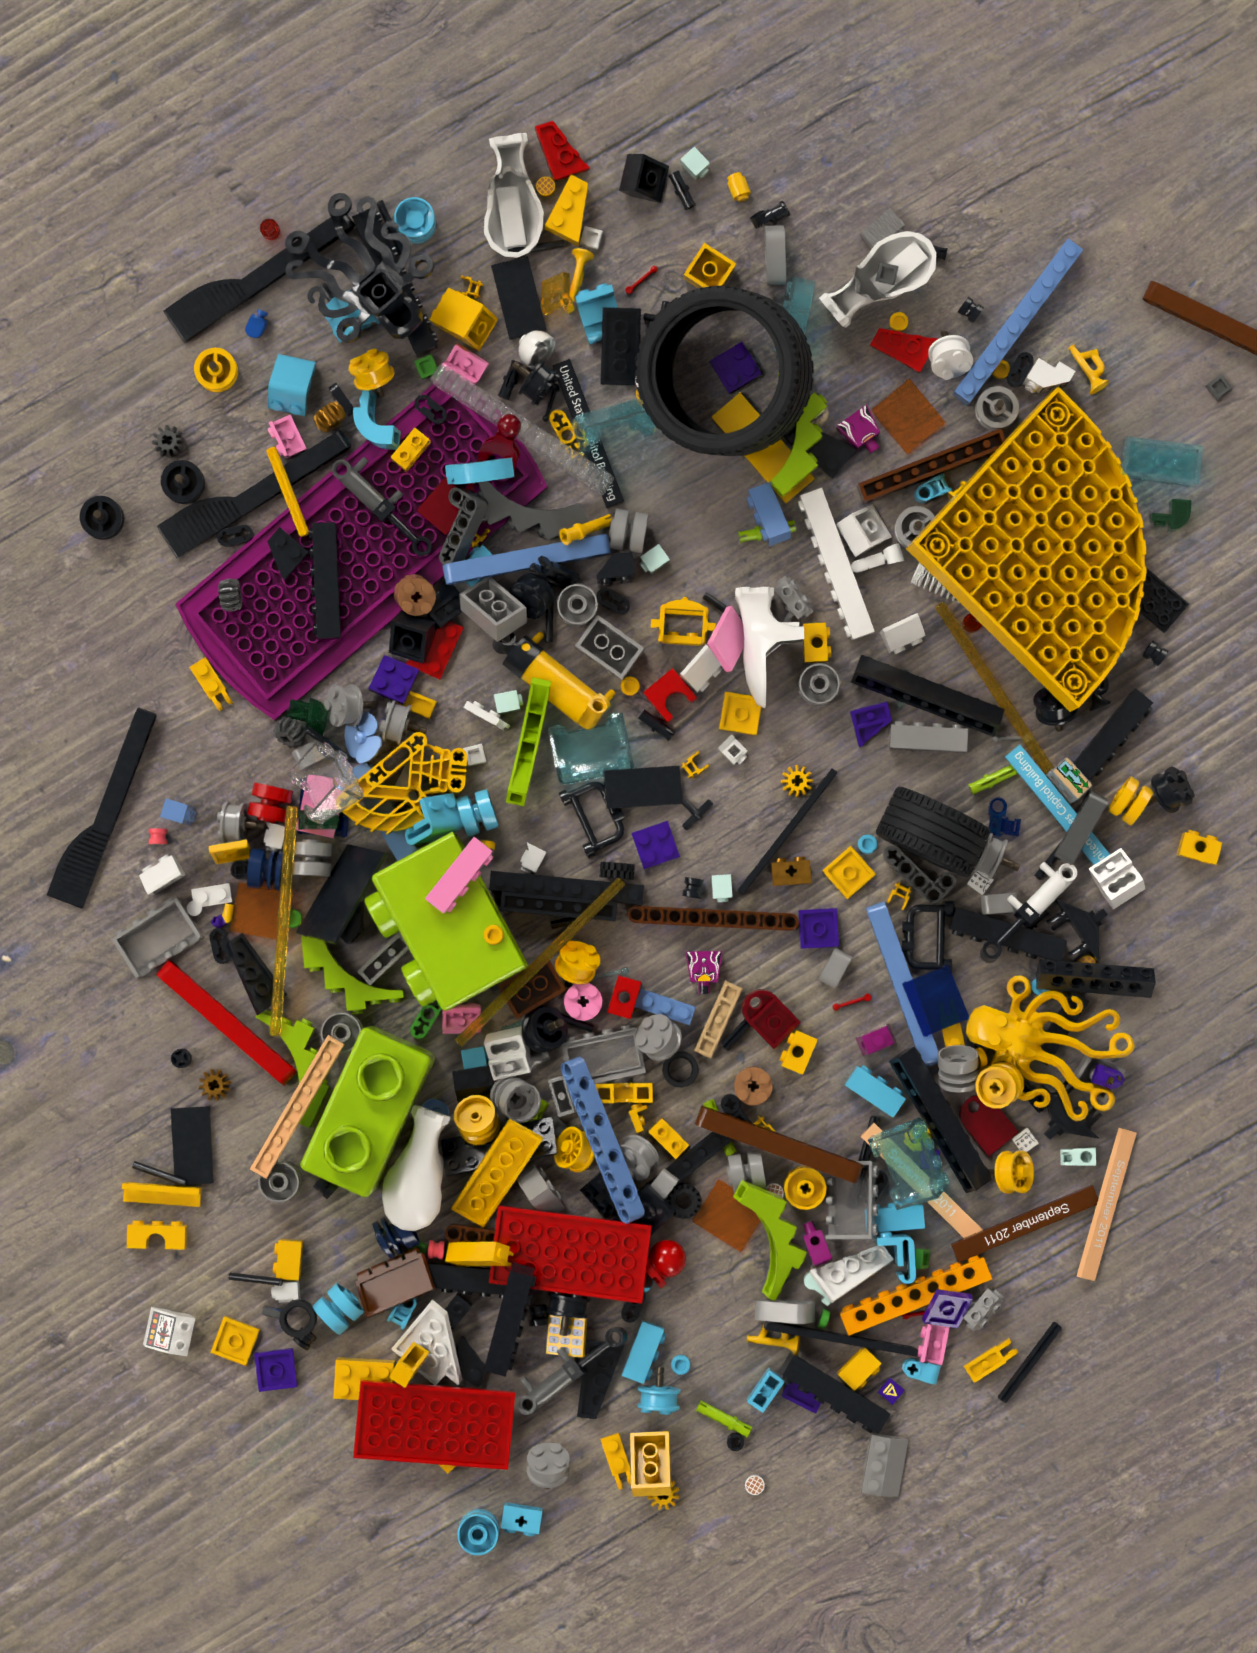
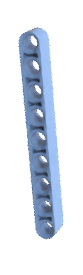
M608 534L586 537L582 540L577 539L569 545L559 542L442 565L446 585L530 570L529 566L532 563L543 567L538 561L540 556L547 557L550 561L557 564L608 555L612 551Z
M885 902L866 907L915 1048L920 1052L926 1067L938 1064L939 1051Z

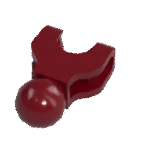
M506 414L498 420V431L495 436H490L482 444L477 461H487L490 455L498 454L503 458H512L513 470H515L521 454L516 444V437L521 431V422L515 415Z

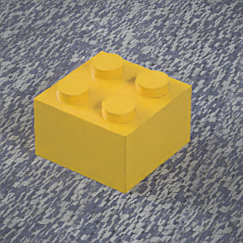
M704 243L683 274V279L696 288L724 286L736 269V263Z

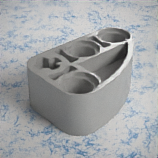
M784 225L764 226L767 286L786 285Z
M758 1299L755 1300V1320L793 1324L815 1322L816 1302Z

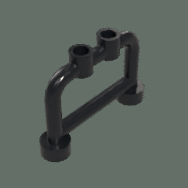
M595 781L568 793L566 790L558 792L564 806L572 803L589 842L582 846L588 859L596 856L595 851L619 841L624 835L622 820L625 817L622 810L608 809L617 831L614 835L599 842L597 841L577 796L597 789L600 791L605 802L604 785Z
M945 901V905L919 904L911 907L908 911L906 921H902V933H906V940H902V951L906 952V961L912 968L918 970H943L944 974H952V959H944L945 916L953 917V901ZM918 912H937L936 962H917L914 960V916Z

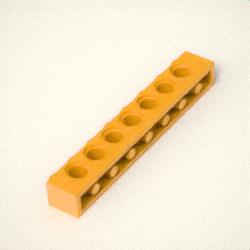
M976 1255L968 1258V1261L965 1263H953L949 1265L950 1269L945 1271L942 1269L931 1272L932 1276L927 1278L924 1276L917 1277L914 1283L909 1285L902 1283L897 1285L894 1291L884 1290L878 1293L876 1298L871 1299V1297L860 1300L858 1305L853 1306V1304L842 1307L843 1311H840L839 1314L848 1336L928 1305L936 1292L928 1291V1284L931 1282H936L938 1284L937 1289L961 1292L992 1280L984 1257ZM966 1268H972L974 1271L970 1278L964 1277L963 1273ZM948 1275L955 1276L954 1284H946V1277ZM913 1289L920 1291V1295L916 1299L910 1298V1291ZM895 1296L902 1298V1302L898 1306L892 1305V1299ZM882 1303L884 1310L881 1313L874 1312L875 1304ZM859 1310L866 1312V1317L863 1320L856 1318V1313Z

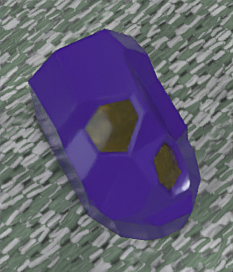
M1097 1063L1091 1082L1110 1089H1117L1123 1085L1125 1078L1118 1070Z

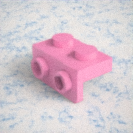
M459 343L455 344L447 360L442 364L446 368V372L458 376L464 384L469 386H475L479 383L489 365L488 362Z
M291 414L275 422H269L270 428H268L272 439L276 438L278 441L276 448L280 456L284 455L288 459L307 450Z
M467 1003L447 1011L442 1010L443 1034L481 1033L480 1004Z
M931 1324L922 1326L920 1338H923L922 1346L918 1345L917 1355L920 1362L943 1364L950 1327Z

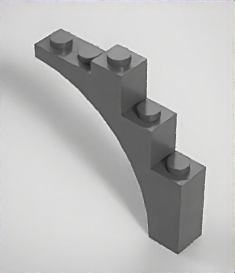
M489 481L476 482L480 491H477L478 495L487 502V511L482 522H487L488 525L509 516L510 519L507 521L511 530L515 529L519 533L538 524L539 527H536L540 538L544 537L545 540H549L558 536L562 528L568 529L576 523L583 524L588 521L581 503L552 510L533 509L521 506L507 499Z

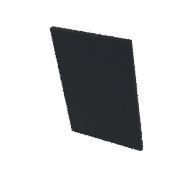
M347 844L331 871L330 877L327 878L296 933L336 944L372 883V876L378 872L388 854L378 850Z

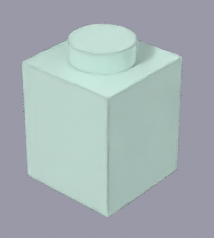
M695 147L680 159V164L695 180L699 177L703 178L709 172L710 163Z
M658 544L640 557L642 562L639 564L645 573L649 571L650 574H653L670 562V559Z
M517 690L494 694L498 714L521 710L520 706L523 705L522 695L517 693Z
M731 874L711 876L713 899H717V902H729L728 898H732Z

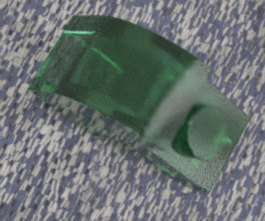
M1170 500L1169 514L1152 513L1149 515V523H1154L1156 527H1165L1168 524V532L1178 530L1189 520L1191 500Z
M313 698L309 699V703L291 699L286 717L305 721L304 729L310 726L323 736L328 716L326 707L320 701Z
M337 809L299 810L298 830L337 829L339 821Z

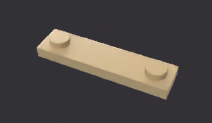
M727 981L724 982L696 1044L695 1052L712 1058L743 988Z

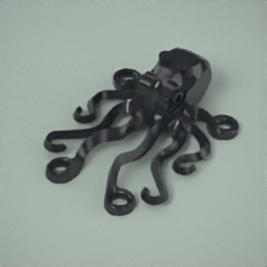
M337 193L328 202V212L340 240L351 246L362 260L365 274L359 275L346 262L324 258L318 253L315 245L306 233L293 231L285 240V246L290 253L299 255L308 252L318 265L343 272L352 282L353 288L349 291H343L335 277L322 270L292 273L291 269L294 266H303V261L299 259L292 260L287 264L285 269L286 275L291 279H323L336 298L349 304L341 309L329 310L326 306L325 289L320 286L312 287L307 294L308 300L312 304L315 303L313 294L319 292L318 308L325 317L339 318L360 309V315L357 318H346L338 324L336 333L341 341L345 343L356 341L362 332L361 325L371 315H374L394 339H404L423 322V312L403 290V287L414 278L424 279L430 276L434 270V262L427 254L416 255L409 263L407 269L409 272L403 276L399 275L410 256V239L402 233H387L389 227H393L396 230L399 229V225L396 222L389 221L382 225L381 235L383 238L399 240L403 244L402 254L395 264L390 249L384 243L377 240L373 234L377 203L374 198L367 196L360 199L356 209L358 213H363V205L367 202L371 204L365 228V238L367 243L380 252L383 257L382 262L379 265H375L366 248L357 240L346 235L340 218L350 212L352 201L348 195ZM339 201H345L343 208H335ZM302 239V244L299 247L292 246L295 240ZM426 262L427 267L425 270H417L420 263ZM353 326V333L348 336L344 335L345 330Z

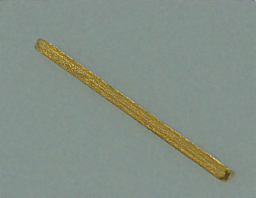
M945 602L939 603L935 606L936 611L999 706L1005 709V715L1046 775L1054 766Z
M296 806L286 807L269 1033L271 1036H280L298 809Z
M617 878L455 1041L461 1047L464 1046L625 886V883L620 878Z

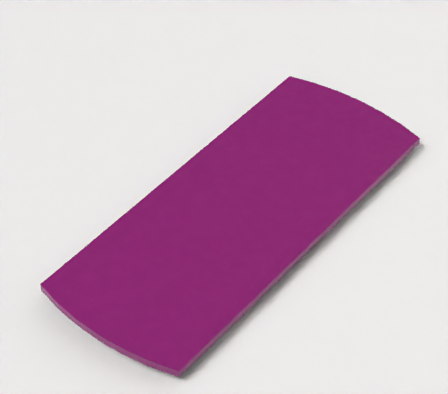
M448 372L445 373L421 394L427 395L445 409L447 413L445 423L436 425L417 411L414 400L384 425L395 426L401 431L399 446L414 427L430 439V445L408 472L392 461L391 456L396 450L379 448L369 440L345 459L354 467L365 457L369 463L359 474L387 500L397 490L403 493V496L394 505L397 510L393 514L417 537L422 536L430 540L433 550L428 557L422 558L417 556L413 550L412 542L388 519L383 524L352 492L336 479L332 471L297 500L308 530L312 528V523L335 522L337 524L342 639L318 640L317 635L314 636L313 624H316V616H313L312 605H316L311 591V587L315 586V579L311 578V567L314 566V559H310V547H313V540H310L309 534L304 537L299 536L289 508L175 604L186 628L213 667L238 693L273 720L279 718L393 620L402 610L394 597L395 586L401 579L405 578L406 575L416 574L425 578L433 586L444 577L443 564L440 562L439 555L447 536L420 515L417 509L438 484L446 478L445 465L478 462L477 458L482 444L490 436H495L498 431V420L502 417L488 401L455 375H451ZM426 399L425 401H419V408L425 407L428 410L430 409ZM432 410L435 420L438 418L443 419L441 411L437 413ZM517 435L516 444L521 454L514 470V477L489 482L507 499L526 507L548 486L536 462ZM492 454L487 461L503 457L498 454ZM340 466L337 473L339 475L346 474L347 467ZM476 483L473 484V486L475 489V493L478 494L477 491H480V489L478 487V484ZM457 484V488H468V485ZM505 517L491 525H488L487 522H481L477 534L482 535L486 529H489L490 532L486 534L487 537L483 540L485 542L506 524L510 517ZM279 527L309 552L286 580L282 578L267 542ZM420 543L417 548L418 551H426L428 544ZM470 546V548H469V550H468V553H467L466 557H467V556L470 554V552L474 549V548H472L471 546ZM231 578L239 581L243 597L241 609L236 611H225L222 609L218 593V585L222 580ZM415 592V595H412V598L418 596V593Z

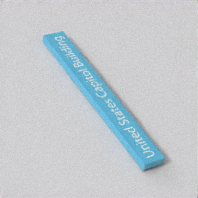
M1019 744L1005 758L1067 832L1077 813ZM1091 832L1081 851L1095 865L1108 857L1110 853Z

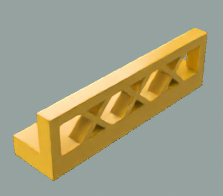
M138 1182L122 1183L124 1202L201 1206L202 1187Z

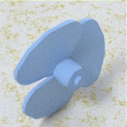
M363 712L358 728L357 726H348L347 724L345 727L344 738L346 748L350 756L356 758L358 763H365L373 759L382 746L381 737L374 736L378 729V723L369 712Z

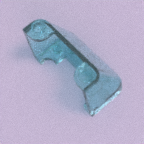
M634 399L577 415L572 422V427L580 454L590 452V446L600 441L602 437L601 429L630 422L632 431L639 430L643 433L644 437L653 435L658 428L650 420L651 417L647 415L643 408V401Z
M623 712L611 713L605 719V724L595 726L591 730L584 728L568 732L567 728L562 725L548 728L556 772L561 784H572L603 777L604 770L634 768Z

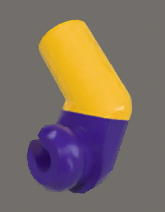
M225 903L223 913L217 917L214 916L211 924L216 928H222L229 924L232 920L234 905Z

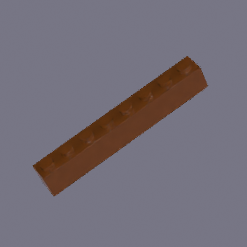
M1002 428L858 483L857 489L863 504L992 455L1006 440Z

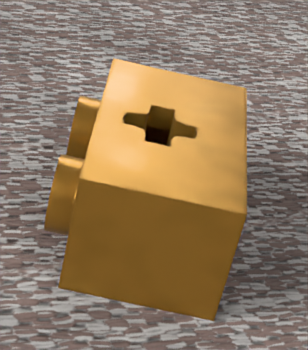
M794 857V861L786 862V858L775 859V863H771L772 886L812 883L810 860H805V857ZM789 866H792L793 869H796V873H793V877H790V874L786 873V870L789 869Z

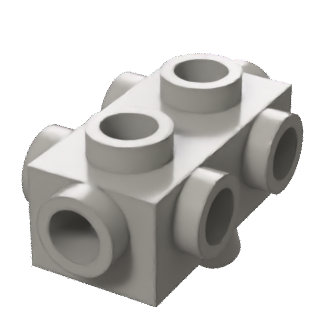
M785 575L776 582L778 586L774 590L785 602V609L788 611L784 622H792L794 616L797 619L801 616L806 618L814 612L811 599L806 594L803 595L799 590L800 586L796 580H791L790 577L787 578Z
M987 1289L976 1303L972 1302L966 1315L963 1317L967 1321L966 1326L973 1332L976 1329L980 1330L986 1327L992 1314H996L1001 1309L1004 1296L996 1289L994 1291Z

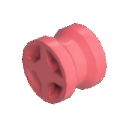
M149 829L150 839L148 844H168L166 839L168 829Z
M429 1240L428 1259L438 1258L439 1260H444L445 1241L438 1243L434 1242V1240Z

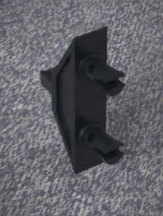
M1055 899L1060 912L1047 920V923L1050 924L1057 920L1051 927L1054 931L1065 922H1068L1082 940L1081 945L1068 952L1069 956L1079 952L1072 959L1073 962L1078 961L1089 953L1096 963H1099V926L1102 925L1100 920L1108 915L1106 911L1101 909L1097 913H1094L1093 910L1086 912Z
M1066 1080L1063 1083L1065 1088L1069 1084ZM1042 1085V1089H1045L1050 1094L1051 1099L1047 1105L1050 1119L1047 1124L1050 1127L1044 1133L1048 1139L1051 1140L1056 1134L1061 1136L1064 1132L1100 1139L1091 1131V1126L1102 1116L1101 1113H1098L1092 1117L1097 1109L1093 1107L1085 1119L1074 1121L1068 1116L1058 1091L1056 1090L1054 1093H1051ZM1073 1086L1066 1089L1067 1094L1074 1090Z

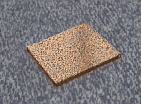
M910 379L906 380L905 383L871 409L906 454L910 453L912 449L945 423Z
M239 882L230 931L285 941L294 892L285 890L275 891L274 888L267 890V887L263 886L261 889L247 888V883Z
M718 1179L692 1222L741 1252L759 1224L760 1219L752 1209L744 1206L733 1197L734 1192L731 1186Z

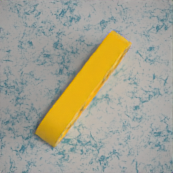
M562 410L552 411L549 417L550 423L568 457L572 461L582 460L585 455L584 447L566 414ZM556 414L563 416L561 419L563 425L568 424V426L561 428L559 431L557 430V428H560L559 423L553 421ZM566 430L571 431L573 434L572 439L569 441H565L561 437L562 433ZM576 440L577 443H574V446L577 450L581 449L579 452L580 456H572L573 449L571 445L568 448L566 445L572 444Z

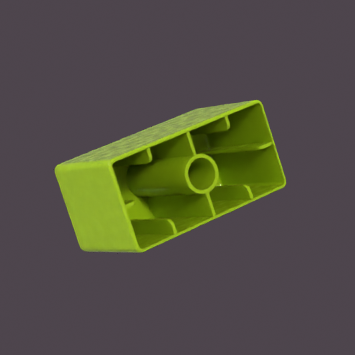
M450 832L375 873L372 876V881L377 891L364 898L366 907L383 937L388 938L400 931L414 957V960L403 965L401 970L419 1004L425 1007L437 1000L439 1006L444 1011L462 1004L528 968L527 961L481 876L475 882L471 880L468 883V891L463 897L460 895L454 901L457 904L450 913L448 911L445 914L425 899L465 849L458 834ZM490 925L499 926L504 933L503 940L496 945H491L484 939V931Z
M376 1026L363 1028L357 1037L302 1158L300 1167L304 1171L361 1197L366 1198L378 1188L411 1115L412 1107L416 1104L436 1060V1055Z

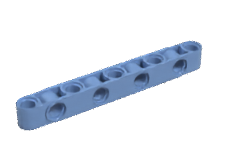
M581 1057L563 1062L561 1064L562 1075L619 1218L625 1224L638 1220L644 1216V1208L587 1065Z

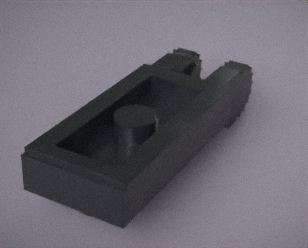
M544 556L538 558L539 563L545 567L544 569L536 563H532L529 566L533 573L562 589L575 584L580 579L578 573L550 561Z

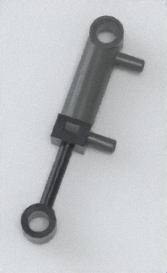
M365 457L354 467L345 460H337L332 466V472L336 479L352 492L383 524L388 519L412 542L413 550L417 556L422 558L428 557L433 550L430 540L422 536L417 537L393 514L397 510L394 505L403 496V493L397 490L389 500L383 497L359 474L369 463ZM346 466V474L339 475L337 473L338 468ZM422 542L428 544V548L424 552H420L417 549L418 545Z
M622 1327L609 1329L605 1334V1341L581 1360L577 1357L570 1358L563 1347L558 1349L557 1353L565 1364L535 1388L526 1376L519 1380L528 1392L518 1401L519 1411L525 1415L538 1411L539 1408L574 1381L585 1375L588 1371L584 1366L609 1347H619L625 1344L628 1338L626 1330ZM614 1332L620 1335L619 1342L613 1340L612 1335ZM527 1399L532 1401V1409L526 1407Z

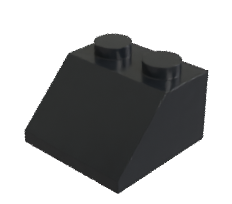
M627 154L619 191L631 197L661 203L669 166L645 154Z
M401 610L391 621L389 653L424 664L435 636L436 621L421 616L409 615Z
M489 1065L452 1071L458 1104L464 1098L473 1095H481L490 1100V1092L494 1085V1080Z

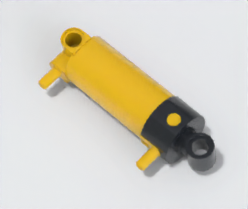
M512 632L498 642L496 640L493 641L492 646L497 653L507 654L502 665L518 678L524 680L528 685H531L532 677L551 681L548 701L587 730L595 728L602 715L610 707L609 701L614 697L615 691L610 689L603 696L601 693L597 694L538 645L544 638L542 632H538L532 639L525 635L520 641L515 640V634Z

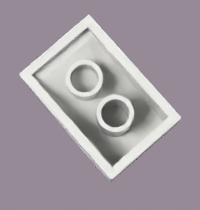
M705 645L680 673V677L696 693L699 690L703 692L710 684L708 680L712 676L716 677L722 671L721 664L712 650Z

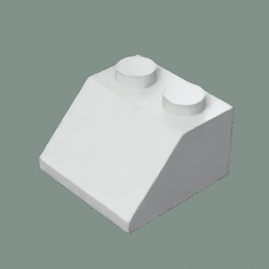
M873 504L850 514L836 524L855 557L892 537Z
M918 613L896 622L880 632L889 653L894 651L895 654L906 650L904 646L908 644L915 646L923 642L922 638L926 636Z
M167 854L158 859L159 863L152 866L151 864L142 869L143 873L139 877L148 895H155L186 876L174 855L169 856Z

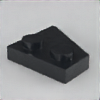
M281 527L267 541L284 580L290 576L309 554L304 547Z
M445 578L436 595L434 606L427 614L431 620L436 621V626L439 629L462 612L460 610L459 595L461 593L453 584L446 585Z
M462 1336L456 1347L462 1379L480 1387L487 1373L483 1371L485 1364L466 1341V1338Z

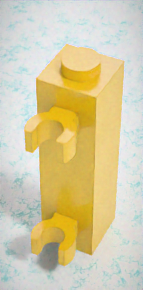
M449 1242L445 1261L457 1266H511L512 1263H509L507 1260L508 1256H513V1253L509 1251V1246L498 1242Z

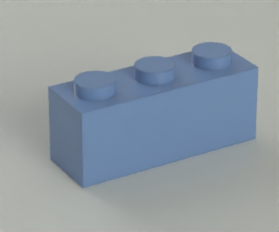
M770 482L749 489V497L746 500L749 508H753L755 514H753L754 520L762 528L760 533L763 541L767 540L770 547L791 539L790 528Z
M165 799L160 817L190 826L191 822L194 823L196 819V807Z
M640 989L635 1004L636 1008L654 1014H661L687 1025H690L696 1008L695 1006L644 989Z

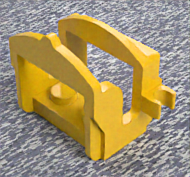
M683 597L681 600H674L661 605L660 620L651 619L650 628H659L658 644L705 646L707 631L713 632L716 628V623H708L707 607L688 600L687 597ZM665 614L703 616L702 637H698V633H687L686 636H680L679 632L671 631L664 635Z

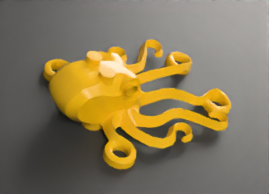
M1022 975L1012 977L1007 983V991L1012 998L1009 1013L985 1005L974 1008L966 1025V1035L971 1042L995 1050L990 1064L979 1068V1074L984 1069L998 1062L1005 1061L1010 1063L1029 1081L1049 1084L1055 1087L1068 1116L1072 1120L1081 1121L1085 1119L1088 1114V1107L1084 1101L1078 1102L1082 1112L1076 1115L1063 1083L1052 1075L1039 1074L1031 1070L1030 1063L1033 1060H1038L1058 1068L1067 1082L1074 1088L1090 1092V1102L1095 1109L1107 1111L1113 1107L1115 1096L1109 1088L1080 1081L1064 1060L1043 1051L1040 1046L1044 1043L1062 1044L1073 1047L1084 1055L1096 1059L1126 1057L1135 1048L1132 1037L1126 1033H1116L1113 1035L1109 1042V1051H1095L1075 1038L1045 1032L1043 1029L1045 1023L1054 1022L1065 1030L1080 1032L1110 1015L1114 1018V1022L1107 1024L1105 1028L1108 1031H1112L1119 1026L1121 1019L1115 1010H1104L1080 1023L1071 1022L1057 1013L1036 1012V1009L1041 1004L1052 998L1058 1000L1064 1011L1071 1016L1078 1015L1083 1010V1002L1080 998L1076 996L1071 997V1000L1077 1003V1008L1071 1009L1067 998L1062 993L1050 990L1038 995L1031 1001L1025 1012H1022L1019 1008L1020 1002L1029 997L1032 991L1030 980ZM1016 982L1024 983L1025 990L1021 994H1017L1014 991L1013 986ZM1124 1038L1128 1046L1125 1050L1120 1051L1117 1049L1116 1043L1119 1039ZM1042 1088L1026 1093L1022 1092V1095L1018 1098L1027 1101L1038 1095H1043V1102H1034V1106L1038 1108L1046 1107L1051 1100L1050 1094ZM1100 1093L1108 1095L1109 1100L1105 1105H1100L1097 1102V1096Z

